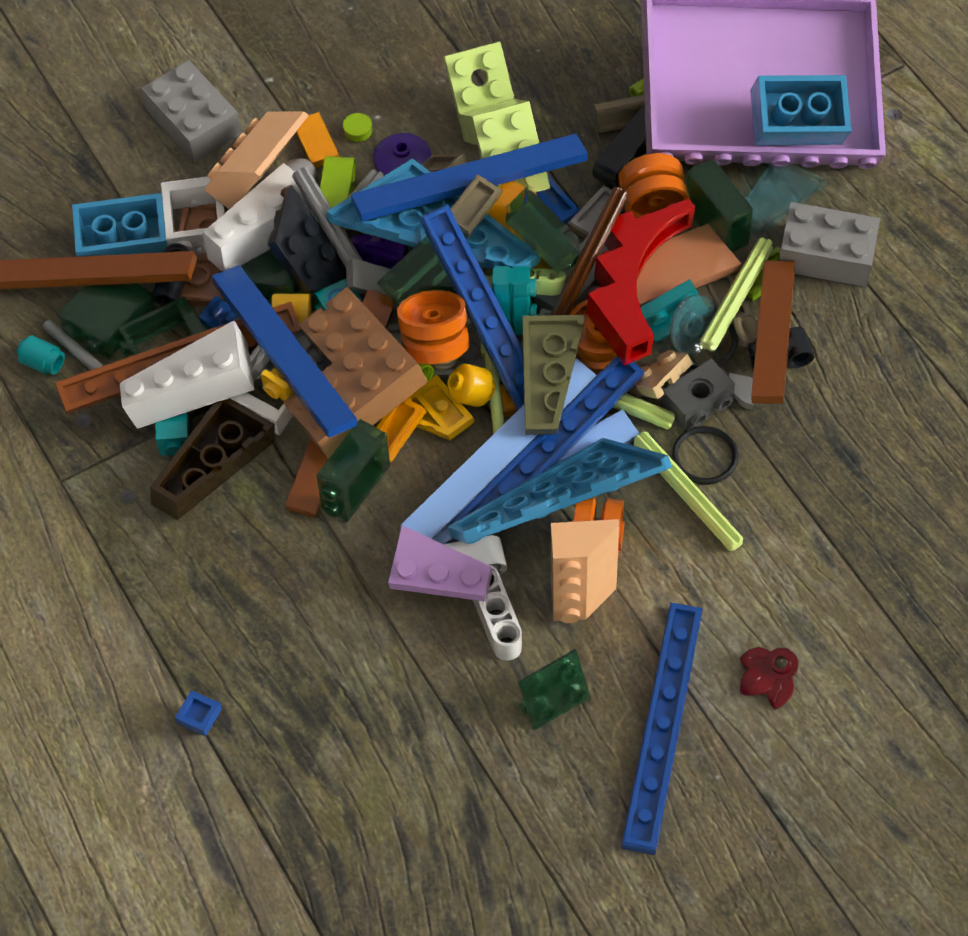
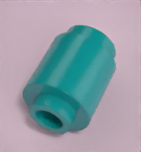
M33 335L22 339L16 351L19 363L45 375H56L62 368L65 360V354L60 351L59 347Z

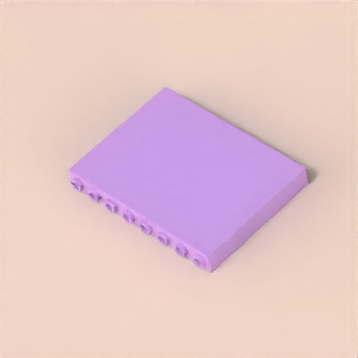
M641 0L646 154H669L679 161H685L686 164L690 165L702 162L728 165L732 162H739L746 166L772 163L775 167L801 164L802 167L806 168L818 165H830L832 168L856 165L861 169H871L878 166L886 156L876 0ZM769 75H846L852 132L842 145H755L750 89L757 77Z

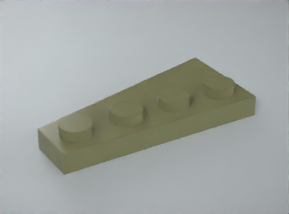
M585 315L523 316L525 435H554L558 433L583 331Z

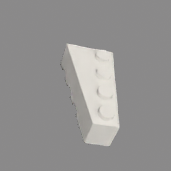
M285 163L280 165L203 232L207 258L222 272L237 265L241 266L270 249L267 243L270 232L274 228L273 220L275 213L282 207L284 197L280 194L284 187L290 185L294 187L318 222L292 178L294 171Z
M235 321L224 325L120 383L122 408L138 429L254 390L248 342Z

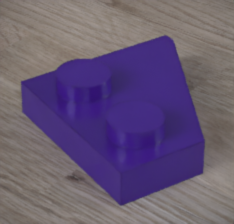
M370 234L353 235L351 238V242L362 261L400 271L408 263V245Z

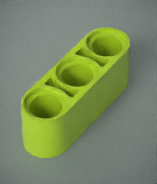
M325 156L320 190L331 208L346 200L354 190L356 177V159L354 157Z

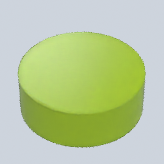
M353 113L347 116L343 122L345 137L353 142L367 140L372 134L371 119L363 113Z

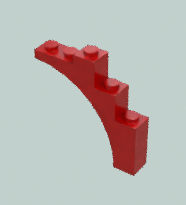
M689 198L678 203H672L656 212L647 213L638 219L631 211L618 215L604 243L609 251L596 257L594 277L601 287L588 293L586 314L623 365L651 355L654 333L646 322L638 301L637 279L645 263L657 248L674 235L692 227L695 205Z

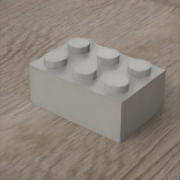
M189 60L141 88L146 111L193 163H196L242 134L238 112Z
M790 202L779 261H795V274L867 287L880 218Z

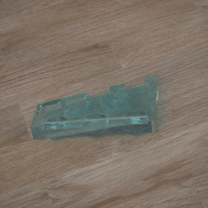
M770 163L733 216L732 224L760 236L785 218V214L789 212L790 202L804 204L812 194L825 189L828 180L794 164L775 167Z

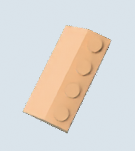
M267 111L261 120L255 117L245 130L248 135L243 132L233 144L236 150L230 147L220 160L223 165L217 162L207 175L211 181L204 190L228 209L232 208L250 192L309 115L305 112Z
M619 519L551 523L553 621L575 623L579 620H586L616 590Z

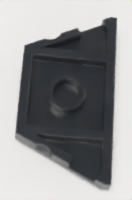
M292 185L284 187L280 194L284 197L282 207L275 213L273 220L274 228L270 232L267 243L271 251L301 293L324 289L346 279V267L319 223Z

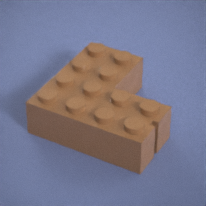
M348 287L325 303L327 306L325 311L319 308L302 321L299 327L312 347L328 363L329 366L322 373L356 416L357 426L328 438L295 393L283 402L293 419L328 460L428 382L416 360Z

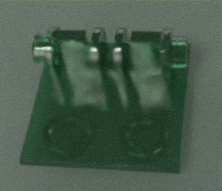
M576 649L518 681L523 697V702L519 704V707L525 716H529L533 730L538 729L591 698Z

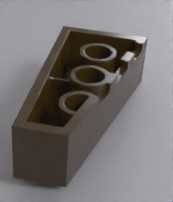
M231 398L214 403L150 486L151 505L179 520L274 443L275 424Z

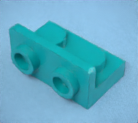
M691 279L641 307L643 316L654 333L655 342L662 341L709 313Z

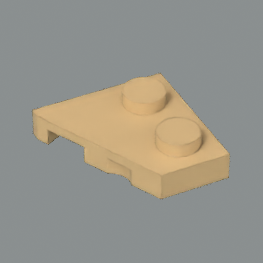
M668 350L657 357L658 361L650 366L641 367L645 371L644 376L629 390V393L655 399L662 397L664 392L661 386L666 381H668L669 385L674 384L680 378V375L692 365L688 353Z

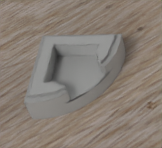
M729 373V377L735 383L734 398L739 401L738 404L753 411L754 403L751 400L753 378Z

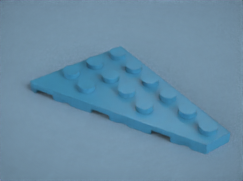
M601 438L447 526L451 538L466 544L475 543L483 537L535 518H543L551 512L603 493L614 492L622 486L666 471L672 467L668 455Z

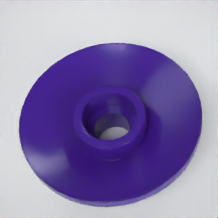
M408 133L394 134L383 139L375 148L373 154L374 165L377 171H381L385 176L411 159H414L419 164H423L431 156V150L429 145L416 135Z

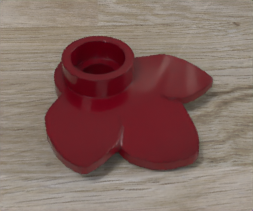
M756 647L746 651L740 657L741 663L748 669L741 678V695L755 696L766 693L769 703L775 710L786 704L794 693L792 678L799 668V662L795 653L787 648H777L770 651L762 647ZM779 659L787 660V665L784 668L780 669L775 666Z

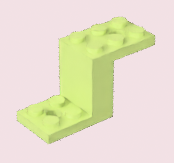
M498 41L443 56L464 142L477 145L481 159L539 144L530 102L514 98L501 42ZM477 69L483 70L486 74V81L481 86L474 85L471 80L472 73ZM547 172L514 180L534 192L550 189Z

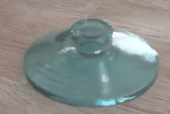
M695 294L688 296L677 306L671 319L670 339L673 347L679 353H688L689 356H692L704 350L701 347L700 339L716 313L715 307L709 298Z

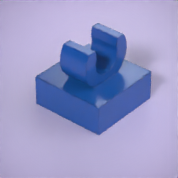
M215 295L196 321L209 330L235 321L238 316L226 302Z
M191 690L175 716L176 724L206 737L222 710L221 703Z

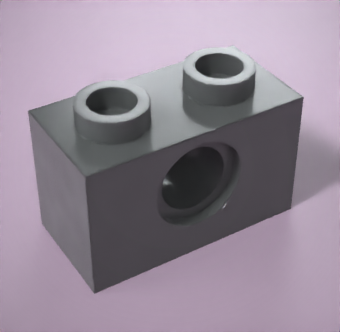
M711 358L678 379L674 384L664 388L661 407L675 413L674 421L685 432L693 426L698 427L703 424L708 416L717 410L723 411L729 407L734 398L735 383ZM695 396H703L705 398H696Z

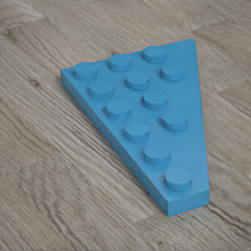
M411 159L360 191L431 172L414 159ZM461 195L361 222L351 203V197L329 209L326 220L335 225L436 253L419 218L447 204L451 209ZM488 214L471 236L466 239L481 267L493 270L495 266H510V268L514 266H528L531 270L540 264L541 254Z

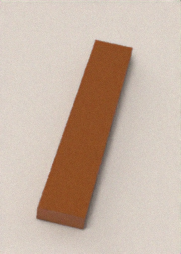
M764 261L751 393L752 403L784 404L795 261Z

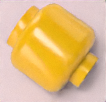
M461 364L448 378L449 393L456 403L481 407L495 393L496 386L493 376L488 369Z

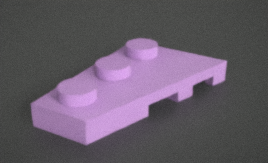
M402 525L388 584L390 589L486 602L492 569L491 566Z

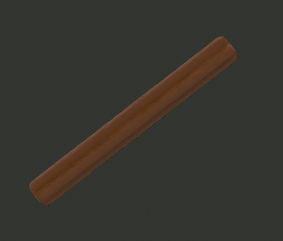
M619 187L612 189L550 315L570 314L596 262V257L599 255L627 199L628 192Z

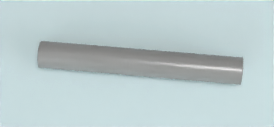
M47 320L43 324L42 329L88 369L93 370L104 366L53 321Z

